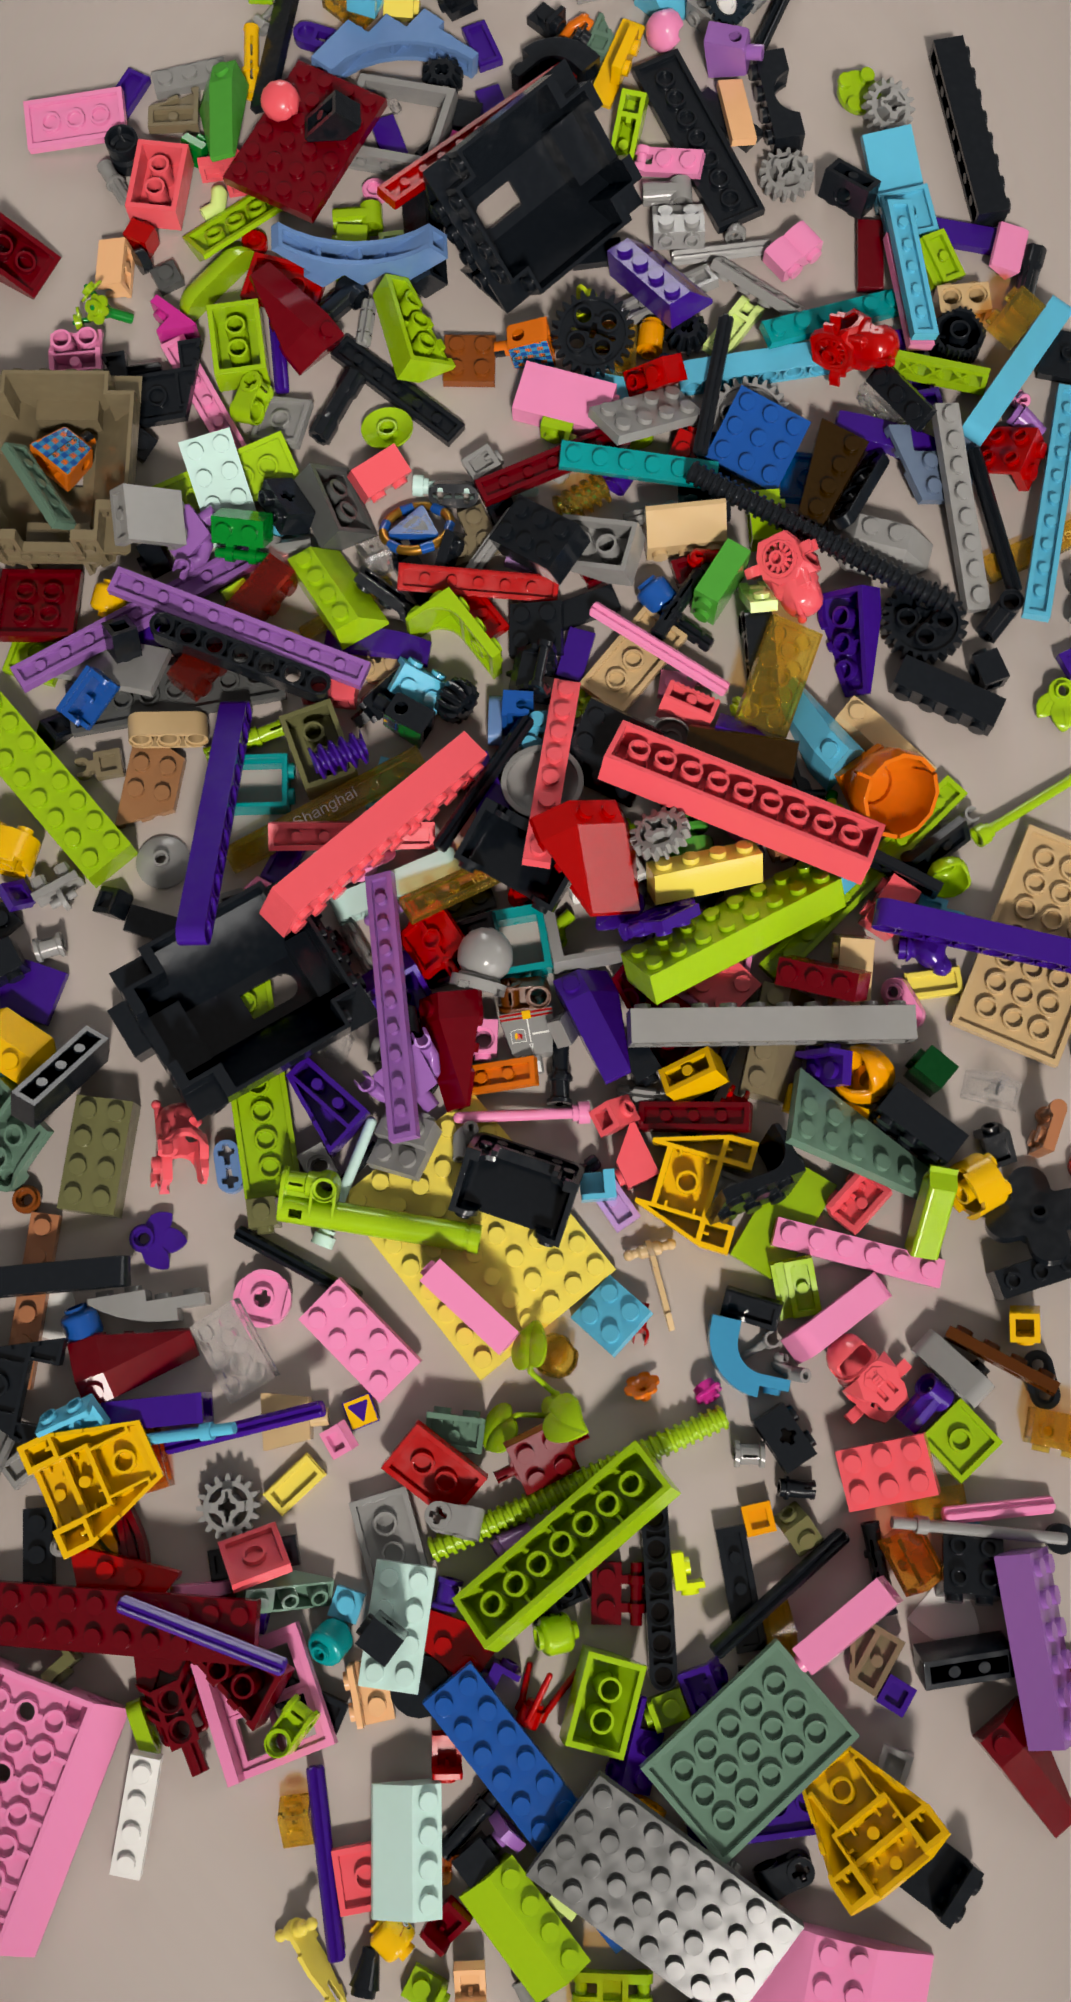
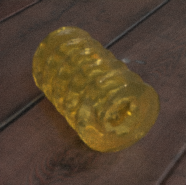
M592 474L588 476V481L585 479L579 481V486L572 485L570 491L563 490L561 496L554 495L552 497V504L556 513L561 516L563 514L575 515L576 513L580 516H585V508L590 513H593L594 503L599 508H602V499L604 498L606 502L611 503L612 498L603 477Z

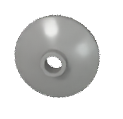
M171 836L154 837L148 840L137 854V872L141 879L153 888L168 889L175 887L185 879L190 856L189 850L177 838ZM159 856H166V860L163 863H157Z

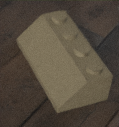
M763 981L757 1002H764L765 1007L776 1006V1003L793 1002V1006H804L806 1002L815 1001V999L796 989L775 985V983ZM806 1045L747 1046L737 1095L743 1097L747 1090L750 1092L749 1098L783 1106L788 1085L793 1083L794 1074L802 1065L803 1059L795 1058V1052L804 1051Z

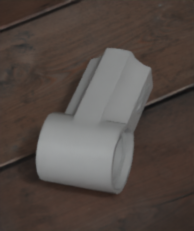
M680 174L673 176L669 181L642 182L643 207L693 204L691 178Z
M273 536V541L265 548H260V552L269 553V562L262 563V568L266 571L284 569L286 564H289L288 558L310 546L312 547L310 536L284 540Z

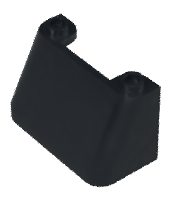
M486 797L454 855V858L460 860L458 866L470 873H473L475 869L523 894L533 901L531 907L543 914H547L548 910L554 912L570 887V881L563 872L558 873L554 865L556 862L553 858L551 859L550 869L522 865L529 820Z
M477 1132L467 1146L448 1210L455 1212L458 1217L470 1219L472 1216H477L479 1212H483L533 1229V1236L540 1245L559 1248L585 1169L578 1163L490 1133Z

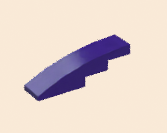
M839 410L837 412L835 424L869 441L866 448L867 452L876 448H882L886 454L895 457L894 452L896 449L891 438L886 437L884 429L889 424L898 423L849 411ZM911 428L915 451H937L935 437L923 432H916Z

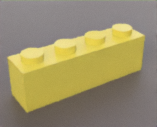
M741 840L735 844L713 846L710 849L697 852L688 851L682 855L669 857L668 860L665 857H660L658 862H646L647 892L655 905L762 883L763 853L755 842Z

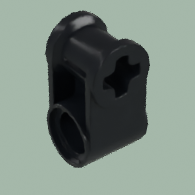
M799 1848L762 1861L752 1869L759 1889L775 1901H779L788 1894L809 1886L815 1878V1869L811 1857L806 1851ZM801 1863L804 1871L798 1872L795 1865Z

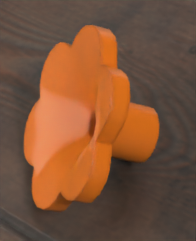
M641 1372L637 1376L629 1377L626 1380L627 1386L624 1388L625 1395L633 1396L634 1399H640L643 1402L649 1401L651 1395L658 1390L659 1377L657 1375H650L649 1372Z

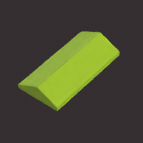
M247 195L182 238L201 262L283 210Z

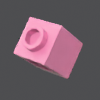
M483 1019L482 1026L477 1028L476 1040L481 1035H487L492 1041L487 1047L479 1046L478 1053L474 1052L473 1057H475V1061L490 1062L492 1058H498L499 1022L498 1019Z

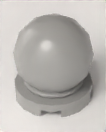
M481 927L472 930L462 939L458 947L457 961L461 970H459V973H451L449 984L465 989L481 990L482 993L485 991L497 997H504L507 986L500 984V979L509 972L512 966V946L505 935L494 928Z

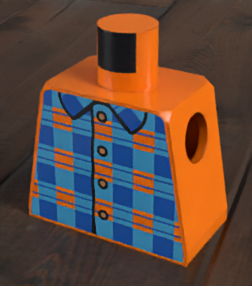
M546 316L509 325L506 328L507 340L494 341L495 357L510 356L513 367L516 369H524L526 360L556 367L555 349H552V342L554 340L551 338V330Z
M62 427L30 444V452L43 472L66 492H69L92 467L93 450L91 447L96 444V440L89 431H84L77 436L70 429Z

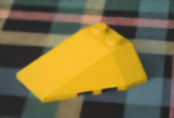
M141 1420L53 1432L16 1447L27 1474L35 1475L57 1527L52 1533L64 1560L93 1546L164 1476Z
M851 1746L802 1791L809 1818L814 1826L819 1842L818 1847L821 1855H823L829 1874L830 1885L850 1916L886 1898L932 1860L951 1835L928 1803Z

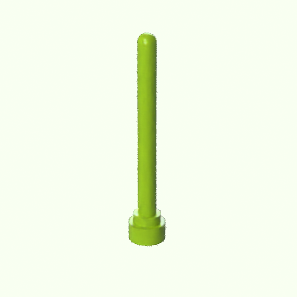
M1071 774L990 824H977L970 829L972 840L979 847L992 842L993 837H995L996 832L1071 787Z

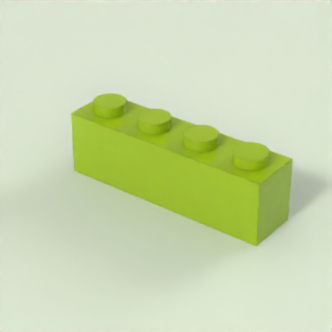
M385 274L373 293V299L397 380L421 383L453 370L456 365L452 358H447L444 350L446 347L442 339L436 338L432 330L434 324L430 317L423 314L421 310L423 304L409 278Z

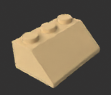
M726 498L645 506L643 533L646 537L644 543L646 561L662 562L668 558H682L695 548L720 550L727 540Z

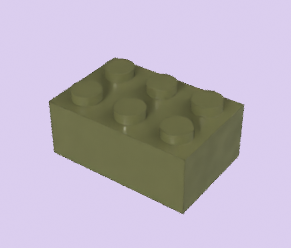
M330 698L278 716L309 800L361 782L357 769L350 762H348L347 772H344L338 766V775L334 776L330 770H327V779H323L319 773L316 774L307 749L309 747L314 753H317V744H321L327 750L328 740H332L336 746H338V737L342 736L346 741Z

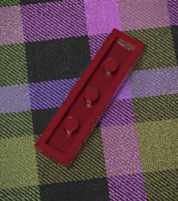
M639 1101L638 1115L640 1120L637 1123V1127L640 1132L751 1133L753 1104L751 1102Z

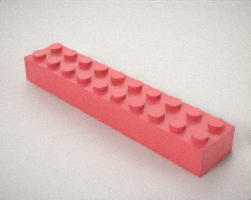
M625 720L621 722L603 757L598 779L668 808L676 807L678 812L683 811L688 816L859 885L862 884L872 864L886 826L883 823Z
M463 731L274 885L259 914L283 938L291 931L294 934L299 932L307 923L305 919L311 914L314 917L318 916L326 908V902L330 898L338 899L346 891L347 888L345 886L349 882L357 883L366 874L365 869L368 866L376 867L384 859L386 851H395L403 843L404 840L402 838L405 835L413 836L421 828V822L424 819L432 820L439 813V807L442 804L448 806L458 796L457 792L460 789L466 791L475 782L474 777L483 770L482 762L488 754Z

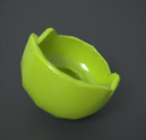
M942 857L933 862L927 872V875L944 883L937 895L940 898L955 897L963 893L971 885L967 864L959 857Z

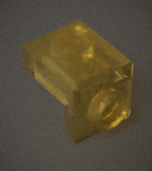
M309 1793L281 1796L277 1820L283 1848L314 1844Z

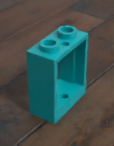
M287 753L245 754L243 770L282 769V802L236 803L234 816L291 814V805L296 804L295 788H291V779L296 778L295 763L290 761Z
M532 904L493 911L496 915L498 928L537 921L544 958L542 962L513 966L501 979L532 976L547 978L549 973H553L543 913L531 907Z

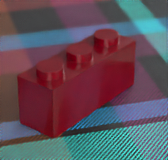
M795 955L780 956L775 985L846 1001L859 1002L867 1000L872 972Z

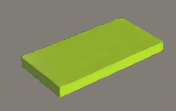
M805 1167V1173L783 1201L775 1205H771L770 1202L764 1204L758 1211L752 1214L729 1254L772 1280L769 1262L775 1263L784 1259L795 1258L798 1254L794 1251L770 1246L776 1217L814 1226L827 1204V1199L837 1186Z

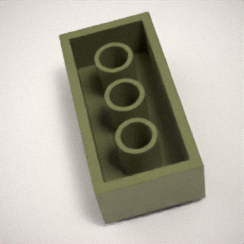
M77 1095L57 1209L73 1213L122 1218L141 1106L133 1101Z

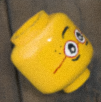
M377 1920L369 1930L372 1934L370 1945L388 1963L394 1962L397 1958L403 1962L415 1947L411 1942L415 1936V1929L410 1923Z

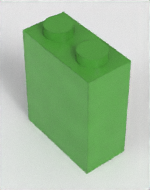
M727 538L694 589L691 613L697 620L714 625L738 588L739 583L745 577L743 570L748 567L751 550Z

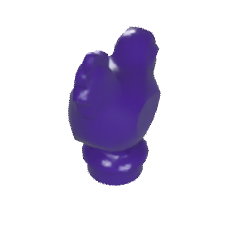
M899 937L898 959L907 962L911 958H915L920 965L932 969L933 973L937 976L948 975L952 968V963L945 953L948 946L917 939L912 940V938Z

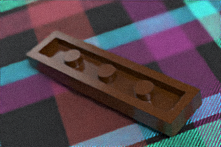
M951 1325L949 1326L944 1340L1051 1396L1056 1394L1061 1383L1055 1380L1056 1375L1043 1368H1039L1037 1371L1027 1366L1028 1361L1014 1353L1008 1356L1000 1352L1001 1347L988 1339H984L983 1342L972 1337L974 1333L961 1325H957L956 1328Z

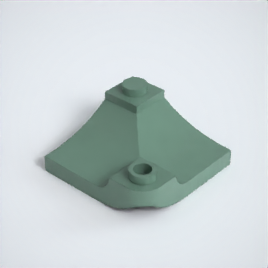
M0 1077V1191L3 1192L16 1191L23 1186L30 1176L27 1173L28 1168L54 1133V1130L45 1121L34 1129L11 1116V1092L18 1084L8 1077Z

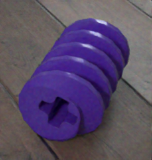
M360 729L358 739L351 732L348 733V742L342 736L338 737V746L332 740H328L327 750L321 744H317V753H314L310 747L307 748L316 774L319 773L323 779H327V770H330L334 776L338 775V766L344 772H347L348 762L355 768H358L359 758L365 764H369V753Z

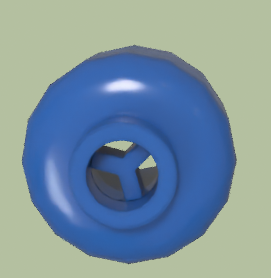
M654 574L637 587L639 590L637 600L652 613L659 612L662 614L661 610L664 605H668L676 594V591L664 576L655 577Z
M86 1302L66 1309L64 1311L65 1315L60 1321L68 1342L82 1340L104 1330L97 1309L87 1306Z

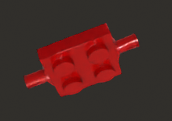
M413 900L407 902L408 904H405L404 908L412 919L407 927L401 931V942L417 965L422 976L430 980L442 969H445L450 977L452 972L459 973L454 960L458 954V947L465 935L444 904L437 900L428 909L420 911Z

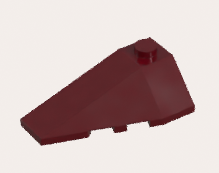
M268 261L249 276L259 302L265 308L269 317V325L272 332L275 331L279 340V348L282 355L299 376L338 346L345 334L328 313Z
M468 989L436 992L419 1000L421 1030L422 1027L427 1029L431 1041L439 1053L441 1073L437 1078L446 1110L452 1113L469 1107L471 1104L475 1077L472 1061L474 1052L478 1053L480 1043L475 1041L477 1028L482 1026L484 1017L482 991Z
M190 1328L158 1329L153 1332L144 1333L124 1331V1334L98 1332L82 1340L67 1343L75 1385L81 1398L93 1394L99 1404L114 1399L200 1356Z
M1015 1696L975 1732L972 1737L1051 1834L1057 1838L1071 1825V1798L1052 1752L1028 1751L1019 1696Z

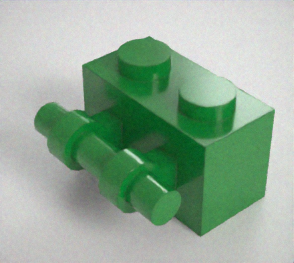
M221 507L211 515L212 543L226 544V547H216L215 557L224 558L226 562H235L236 560L248 561V564L252 565L268 563L269 553L260 552V548H265L273 541V513ZM237 545L247 546L249 550L237 549Z

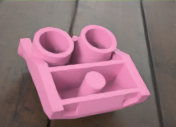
M83 327L77 333L58 329L50 334V347L48 351L49 369L103 370L101 354H103L104 333L102 329H97V333L91 327Z

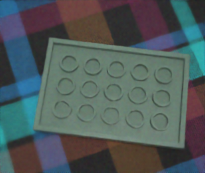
M774 1638L639 1766L706 1848L727 1864L852 1745L860 1735L808 1674L799 1668L794 1658L779 1640Z

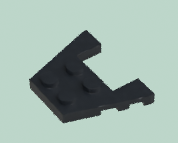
M200 337L177 341L180 368L134 375L142 376L139 427L142 429L188 421L203 349V341ZM124 350L101 354L102 360L111 376H130L128 357Z
M68 1338L0 1346V1430L9 1435V1438L13 1441L25 1444L37 1438L35 1430L38 1424L21 1421L33 1361L56 1366L63 1365Z

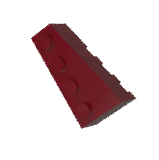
M259 1644L258 1647L267 1650L266 1648H264L263 1646H261V1645ZM190 1661L194 1666L197 1665L207 1676L205 1679L213 1687L216 1686L228 1699L226 1702L234 1711L237 1710L245 1718V1724L252 1731L267 1722L295 1670L293 1666L287 1664L284 1674L277 1676L254 1666Z

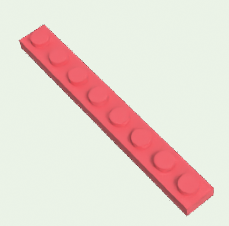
M554 678L530 818L561 804L581 682ZM529 822L522 865L550 869L552 856L547 850L543 852L539 847Z

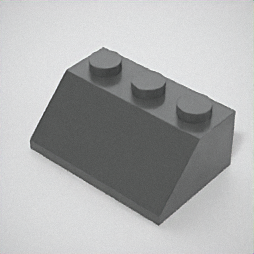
M309 463L294 481L316 513L311 528L319 547L342 551L375 538L378 534L365 504L347 478L350 472L349 468Z

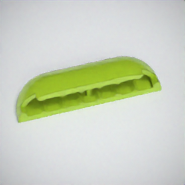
M234 246L222 252L184 290L180 298V312L196 322L207 311L206 305L214 304L249 269L254 251L247 247Z

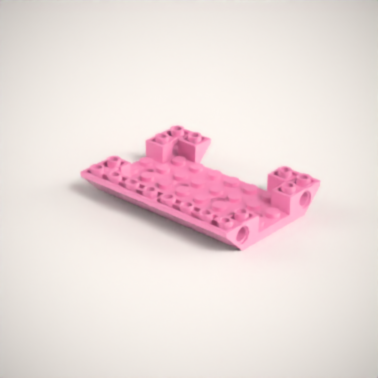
M0 1657V1764H5L10 1769L9 1779L7 1781L0 1780V1956L35 1957L126 1723L127 1714L125 1705L76 1686L70 1690L19 1671L20 1664ZM29 1702L34 1706L35 1714L32 1719H25L21 1716L20 1707L22 1703Z

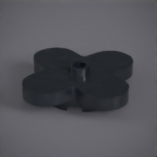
M1031 1166L1019 1167L1010 1174L1008 1179L1012 1187V1193L1009 1194L1011 1201L1005 1202L986 1214L985 1230L997 1242L1012 1243L1022 1241L1027 1244L1032 1258L1042 1265H1060L1068 1258L1071 1247L1070 1238L1067 1230H1071V1188L1053 1191L1042 1171Z

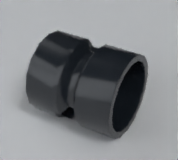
M115 125L106 132L104 137L105 145L116 171L120 175L128 177L131 176L138 136L135 130L128 125Z

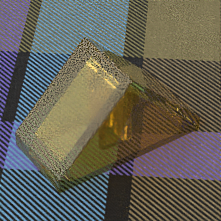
M787 1599L763 1621V1628L767 1645L774 1638H777L791 1656L794 1657L796 1654L792 1649L798 1644L797 1630Z

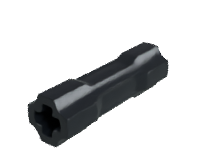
M1035 243L1026 245L1021 269L1006 315L1010 322L1022 324L1026 323L1028 317H1030L1035 289L1047 252L1043 245Z
M345 368L324 410L317 416L311 426L309 436L323 446L330 445L338 431L341 420L365 385L366 379L358 370Z

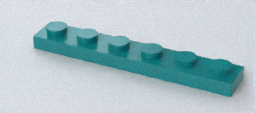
M892 288L764 320L761 322L759 329L768 348L773 349L810 339L813 331L823 328L824 322L830 323V313H847L855 308L871 317L873 323L898 317L899 313L894 289Z
M562 440L558 470L695 488L693 483H686V476L692 464L699 461L701 466L705 464L707 469L713 468L717 474L719 462Z

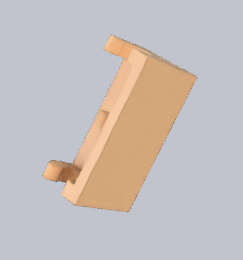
M125 237L99 240L95 284L101 280L102 282L97 288L98 290L111 289L105 293V296L108 298H132L135 262L131 254L133 248Z

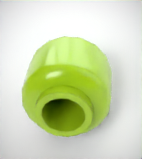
M565 1612L540 1617L537 1625L533 1626V1638L537 1650H542L549 1657L572 1651L575 1646V1639H579L577 1622L575 1620L571 1621Z

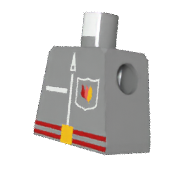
M552 1006L499 1015L500 1024L512 1058L534 1055L537 1057L538 1075L544 1073L542 1058L553 1056V1037L546 1025L547 1022L553 1019Z

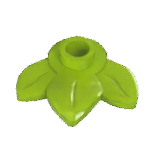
M1065 677L1054 679L1049 684L1047 693L1039 697L1036 703L1037 718L1051 716L1054 725L1061 732H1065L1071 727V680ZM1060 686L1066 689L1064 696L1059 694Z

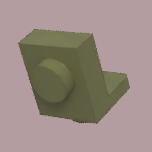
M796 1501L784 1507L774 1516L775 1524L783 1532L799 1557H802L824 1540L808 1514Z
M61 1651L63 1655L39 1676L42 1680L49 1683L58 1682L61 1684L74 1673L72 1668L84 1656L81 1652Z

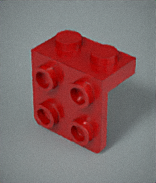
M994 426L980 447L988 473L1012 475L1019 491H1029L1032 482L1037 478L1040 463L1047 454V444L1037 427Z

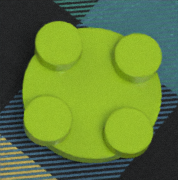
M864 67L861 71L843 72L837 79L838 100L842 107L851 114L860 116L867 113L866 110L861 108V105L866 102L863 95L875 83V73L870 67Z

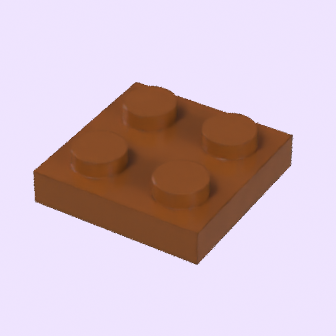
M445 334L444 345L446 348L444 353L447 358H452L456 367L451 371L443 373V387H495L496 357L494 341H496V335Z

